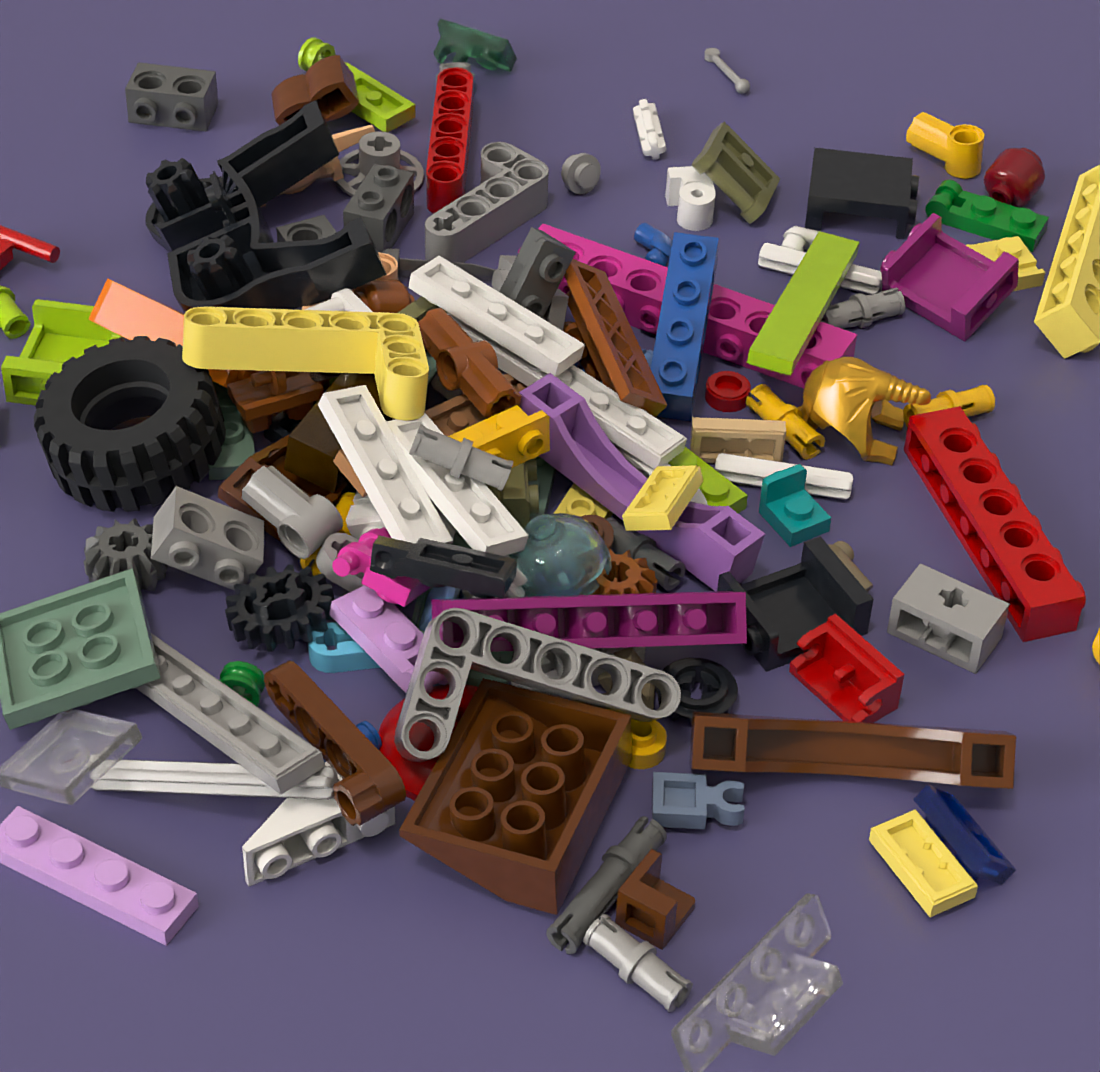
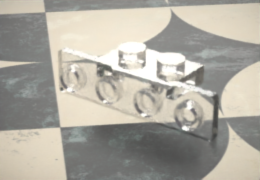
M806 893L673 1027L671 1036L685 1072H703L731 1042L775 1056L843 985L838 966L812 959L831 939V931L818 895Z

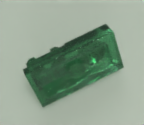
M440 18L437 26L441 37L434 50V56L438 63L443 64L447 55L456 52L452 62L467 63L469 57L476 59L478 64L487 69L496 70L500 68L511 72L517 57L509 40Z

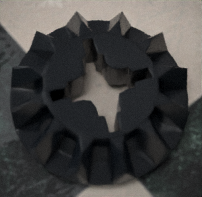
M684 658L670 663L662 670L673 676L681 691L680 703L671 714L673 720L687 717L692 723V712L731 714L733 704L737 700L738 687L734 676L721 664L704 658ZM695 683H700L699 689L702 690L701 699L691 698V689L694 688ZM656 687V691H655V692H656L657 695H658V701H659V707H660V705H661V700H662V696H661V693H660L659 689Z

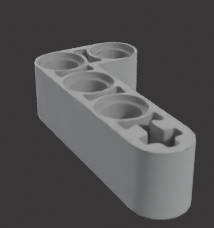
M492 142L485 145L481 151L480 185L426 219L425 260H433L437 256H441L449 262L464 263L544 211L548 204V166L509 143Z

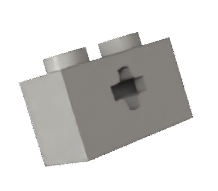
M920 563L893 597L887 633L976 674L1002 639L1010 604Z

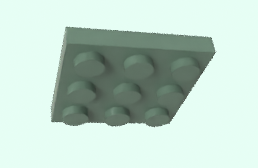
M133 568L0 613V700L3 717L10 730L29 723L39 722L52 715L88 705L96 700L140 687L145 683L161 678L140 585Z

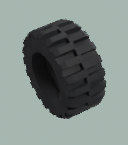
M134 336L133 340L124 341L122 338L109 340L108 345L97 348V345L91 346L84 350V355L77 359L72 356L64 362L62 371L60 373L54 372L45 384L46 390H41L33 416L37 437L59 487L67 495L74 497V500L92 507L95 503L98 509L114 512L116 508H123L126 512L140 511V506L151 504L153 508L163 505L165 499L168 498L176 486L189 491L191 483L194 481L199 483L210 470L208 465L216 463L222 451L221 447L226 435L225 420L208 369L195 368L184 363L182 359V345L176 346L174 342L160 337L156 341H151L147 336ZM151 416L143 422L136 424L134 426L124 429L111 430L117 425L128 420L139 417Z

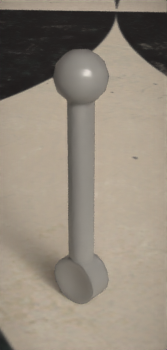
M708 48L705 50L704 59L708 62H714L732 80L738 93L745 94L749 91V81L741 79L720 58V51L718 49Z

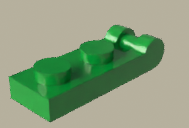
M949 179L944 180L939 185L935 195L931 197L925 207L928 217L935 213L942 218V224L988 239L1000 240L1006 237L1019 236L1030 252L1035 250L1046 232L1049 217L1037 214L1028 208H1018L996 201L989 196H980L964 191L960 184Z

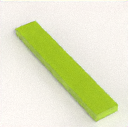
M821 231L817 233L751 345L747 359L749 365L785 375L792 374L855 260L860 244L859 241Z

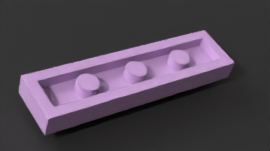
M17 806L0 824L1 864L163 945H168L199 907L196 892L20 806Z

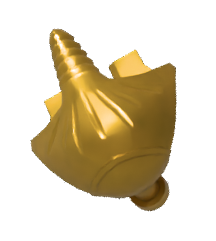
M841 357L831 361L827 360L812 371L805 383L803 404L798 409L802 412V419L814 430L818 427L821 429L827 426L834 427L856 447L863 461L881 462L892 466L898 447L873 439L871 417L878 424L901 431L904 424L903 409L894 407L888 401L927 405L931 402V394L925 388L912 385L910 382L906 383L905 380L898 379L890 373L879 370L859 358Z

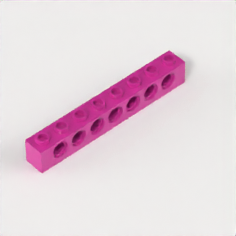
M542 224L538 228L575 251L574 260L606 273L630 326L655 335L657 334L668 267L546 224ZM563 277L558 289L566 294L570 288L565 277ZM714 284L703 349L704 353L803 389L812 371L823 364V362L841 357H854L857 334L820 321L791 375L749 365L747 363L749 349L775 305Z

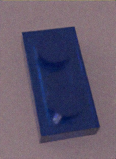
M927 784L913 799L926 814L924 820L942 842L948 841L957 852L954 857L972 879L977 881L981 877L1002 885L1016 871L1015 867L954 795Z

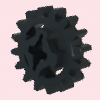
M288 564L283 572H276L272 566L267 567V575L262 577L254 573L249 574L250 583L248 585L236 583L234 585L235 595L227 596L225 599L227 609H225L229 630L233 631L235 640L240 642L247 639L250 649H254L261 643H264L268 652H273L278 644L285 643L288 650L294 649V641L302 639L310 643L313 641V631L326 632L328 630L326 620L333 619L330 616L332 601L335 600L332 585L327 584L323 573L313 576L312 568L308 566L298 573L294 571L293 564Z

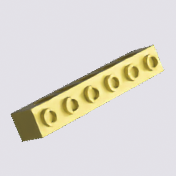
M1100 165L1079 175L1034 319V323L1064 359L1080 351L1082 353L1089 352L1100 343Z

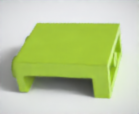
M36 299L32 306L34 327L20 356L6 355L1 366L6 402L36 405L41 390H46L45 384L54 372L60 373L62 371L64 362L72 356L77 359L84 355V350L91 346L97 345V348L108 345L109 340L122 338L125 341V338L88 320L94 306Z

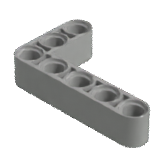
M450 608L444 610L431 620L425 629L395 730L394 742L401 756L411 762H424L439 756L445 751L451 737L470 669L572 701L631 715V719L641 722H650L672 714L680 703L681 691L673 676L664 671L469 610ZM450 621L460 626L464 634L461 647L450 648L442 642L439 635L442 622ZM494 637H503L512 644L514 655L509 664L500 663L492 656L490 645ZM545 652L554 653L562 660L563 673L558 680L547 677L542 671L541 659ZM595 668H602L611 675L613 685L608 695L598 693L592 685L591 676ZM439 672L448 680L449 692L445 699H434L426 692L424 680L427 673ZM646 683L655 685L661 693V705L657 710L649 709L642 701L641 692ZM416 722L428 725L433 731L434 744L427 752L419 751L410 742L409 731Z

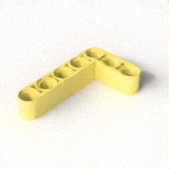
M195 307L187 310L184 314L182 359L189 366L200 369L374 374L380 405L384 414L391 418L405 421L415 420L424 415L429 365L419 324L411 316L383 312Z

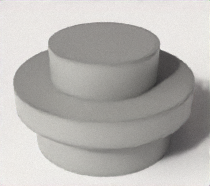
M588 153L570 156L564 162L561 170L562 180L566 187L576 194L590 192L598 183L601 173L599 161Z

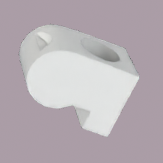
M692 166L669 167L665 197L668 206H678V224L684 229L691 231L709 228L713 222L715 203L713 181L705 173L699 174Z

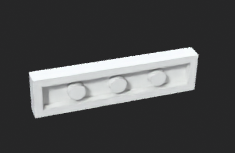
M437 256L411 273L409 289L460 319L464 324L494 340L501 347L515 353L542 372L551 373L557 377L582 358L585 344L441 256Z
M366 385L323 393L318 406L391 538L416 543L419 538L452 544L453 539Z
M426 413L421 418L415 420L395 419L387 421L388 426L426 493L472 549L501 556L525 550L529 535L485 483L463 474L457 478L449 474L450 469L409 454L420 425L443 434Z

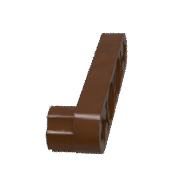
M289 660L264 674L265 687L274 705L312 746L322 752L326 762L336 769L338 775L343 779L333 785V794L340 807L341 814L352 826L356 824L361 826L405 801V786L395 767L294 661Z

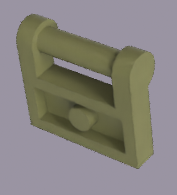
M725 121L712 131L703 150L691 164L699 174L705 173L742 210L740 215L749 224L759 218L765 211L780 181V178Z

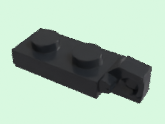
M379 535L372 546L370 571L391 579L397 576L419 579L422 584L429 587L450 586L463 589L475 597L490 599L495 597L503 598L516 578L518 562L514 558L419 538L416 543Z

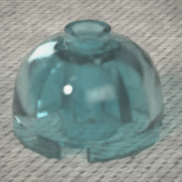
M570 513L543 514L533 518L524 528L525 532L529 535L525 549L510 554V557L518 562L517 568L527 578V582L521 585L525 591L524 597L591 595L599 587L596 578L602 573L603 569H605L608 575L612 568L609 550L595 528L588 521Z

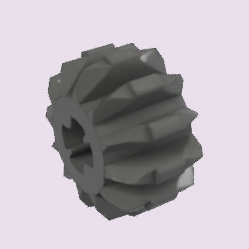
M134 518L128 524H120L115 519L113 526L110 528L97 526L95 536L86 539V546L84 548V570L89 582L133 568L140 585V590L155 591L156 583L166 578L168 567L164 563L151 559L153 524L140 526L136 518Z

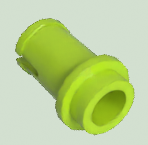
M0 285V327L8 338H19L29 330V318L23 314L15 303V294L11 289Z

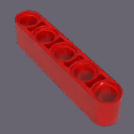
M447 68L441 71L437 77L426 168L427 209L433 214L465 194L473 117V75L464 68Z

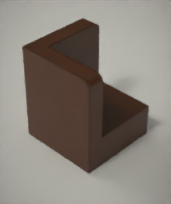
M651 849L618 890L615 923L622 929L663 950L694 910L695 898L660 879L662 854Z

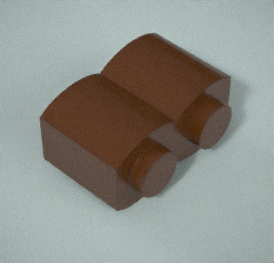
M333 55L319 60L308 69L306 74L292 76L282 81L271 93L275 121L278 125L288 121L304 105L315 100L325 121L335 120L347 115L359 103L354 74L340 55Z

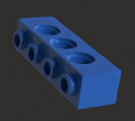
M674 232L650 368L668 406L656 417L692 421L717 270L719 238Z

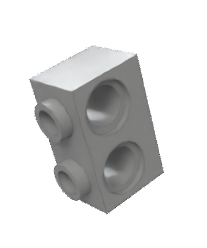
M178 486L173 489L154 516L151 559L232 590H234L236 583L247 584L249 581L248 575L255 573L263 563L264 520Z

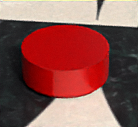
M720 371L714 373L706 381L705 400L710 407L721 412L740 411L747 406L746 398L750 396L751 384L745 376L737 372Z

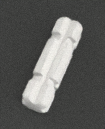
M647 99L639 100L640 105L633 108V115L643 154L651 156L652 160L660 159L659 154L666 151V144L655 104L648 103Z

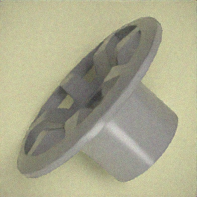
M377 131L364 135L359 141V149L346 154L340 159L342 172L357 177L348 183L344 178L336 181L342 191L353 197L374 164L388 165L414 173V176H416L414 181L415 193L423 184L424 170L421 163L414 156L400 150V141L395 135ZM359 158L358 164L351 163L352 161ZM400 159L404 160L411 166H402L400 164Z

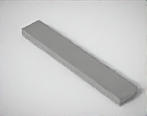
M151 633L161 678L145 683L136 689L281 795L326 767L320 750Z

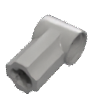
M272 465L269 467L262 466L242 489V499L277 528V533L282 543L292 554L299 558H308L323 545L331 534L339 532L343 527V520L339 511L328 499L318 494L309 497Z

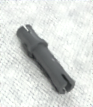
M640 817L626 837L617 846H611L602 856V861L604 862L598 871L574 897L565 911L546 930L548 940L558 950L562 951L565 948L566 954H574L578 950L589 927L597 918L600 920L601 915L606 914L615 903L619 888L651 849L657 851L667 840L664 828L656 820L652 819L649 822L648 817Z

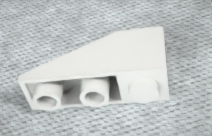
M337 773V779L339 781L343 780ZM286 798L242 846L247 885L250 887L266 879L277 878L289 869L317 857H326L338 848L364 837H371L381 833L385 828L395 824V806L361 826L358 824L352 826L341 814L340 807L334 798L329 800Z

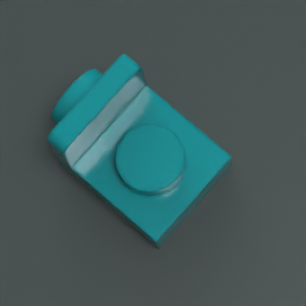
M801 464L766 476L762 481L759 514L790 547L829 532L831 517L805 490L807 470Z

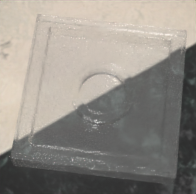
M74 709L61 712L0 766V786L73 805L136 746L143 737L137 724Z

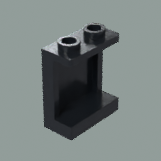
M814 148L805 228L821 231L823 212L827 211L896 219V238L904 239L906 225L915 224L918 200L916 198L919 176L912 175L913 158Z
M821 536L803 543L801 563L741 585L728 571L719 575L717 591L746 592L747 643L741 645L748 655L756 658L766 672L789 664L800 654L806 653L808 650L803 651L796 644L798 640L807 632L827 622L828 617L835 613L861 636L868 634L874 599Z

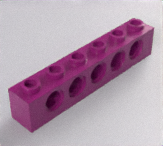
M716 591L503 597L490 599H431L432 620L444 610L461 608L590 649L747 643L746 592ZM450 621L442 622L439 630L442 642L450 648L461 647L464 634L460 626ZM494 637L490 645L491 652L514 651L512 644L503 637Z

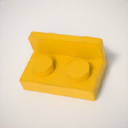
M516 405L448 437L462 442L463 438L473 441V447L507 461H513V468L550 451V417L543 410L528 416Z

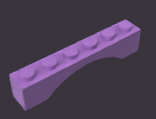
M551 373L520 391L519 394L522 396L520 408L528 416L543 410L550 417V451L539 456L623 520L622 515L648 478L631 465L611 443L596 421L585 398ZM689 502L671 530L637 531L653 539L659 549L675 560L681 561L689 572L715 592L718 588L719 575L729 571L738 583L752 575L765 537L764 532L729 506H709L695 502Z

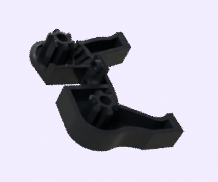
M316 100L304 105L288 121L262 133L232 154L217 160L218 166L222 171V176L217 177L215 171H213V174L209 175L210 178L199 179L191 163L183 158L177 162H170L165 159L161 161L160 167L154 172L147 173L146 185L153 203L146 213L145 223L152 237L169 252L167 257L173 293L184 314L187 310L195 307L295 309L306 305L322 303L331 299L332 294L345 288L353 290L387 275L378 251L361 217L349 222L339 232L326 238L274 242L270 228L259 207L340 155Z

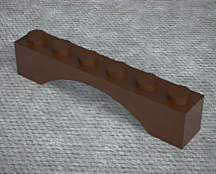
M692 712L689 764L692 769L850 775L959 786L1013 789L1016 735L1007 731Z

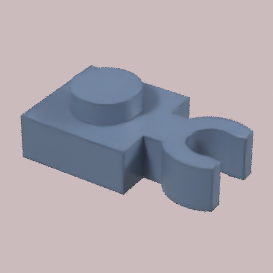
M653 772L652 819L656 820L662 827L705 829L707 817L715 818L718 822L729 826L743 824L744 805H734L727 802H742L744 784L738 781H724L716 787L706 785V774Z

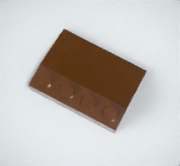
M483 678L453 731L445 751L441 753L399 829L400 837L505 901L558 915L632 760L631 715Z

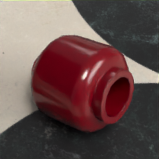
M1008 148L998 155L986 171L983 180L989 197L1005 204L1023 208L1030 203L1042 187L1045 180V172L1042 161L1035 152L1026 148Z

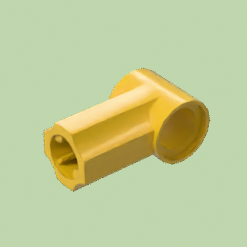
M921 112L914 117L911 126L907 129L906 142L946 162L945 170L953 177L972 178L981 172L985 135L983 130L967 124L952 126L925 112Z

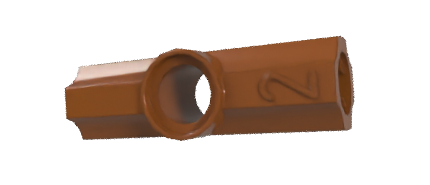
M442 308L429 310L418 321L424 348L436 360L437 374L442 385L447 390L461 389L486 418L516 405L520 407L522 396L498 370L497 356L489 342L486 340L474 342L451 315H448Z

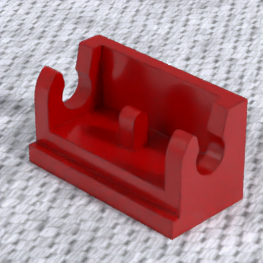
M836 613L828 617L827 622L807 632L798 640L796 644L803 651H808L800 654L790 662L789 672L840 719L850 722L874 723L898 709L904 673Z

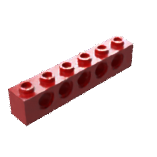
M961 406L910 416L904 452L994 597L1010 604L1007 618L1022 642L1076 631L1081 611L1086 604L1083 586L1078 580H1074L1066 568L1060 551L1051 545L1043 533L1039 519L1030 513L1022 501L1019 489L1009 481L1001 469L998 457L990 452L982 440L977 425L970 422Z

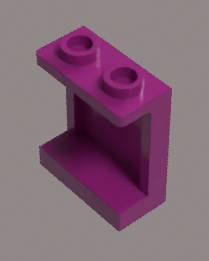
M932 213L923 224L918 223L914 226L907 240L896 251H890L884 258L880 267L882 291L898 288V291H901L903 294L905 307L965 342L1018 286L1019 259L1004 251L995 262L945 234L942 231V218Z

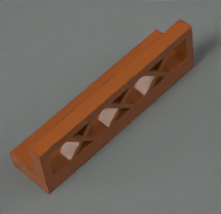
M572 259L564 275L570 288L566 293L569 296L568 307L603 384L615 391L622 402L639 407L656 417L668 405L606 273Z

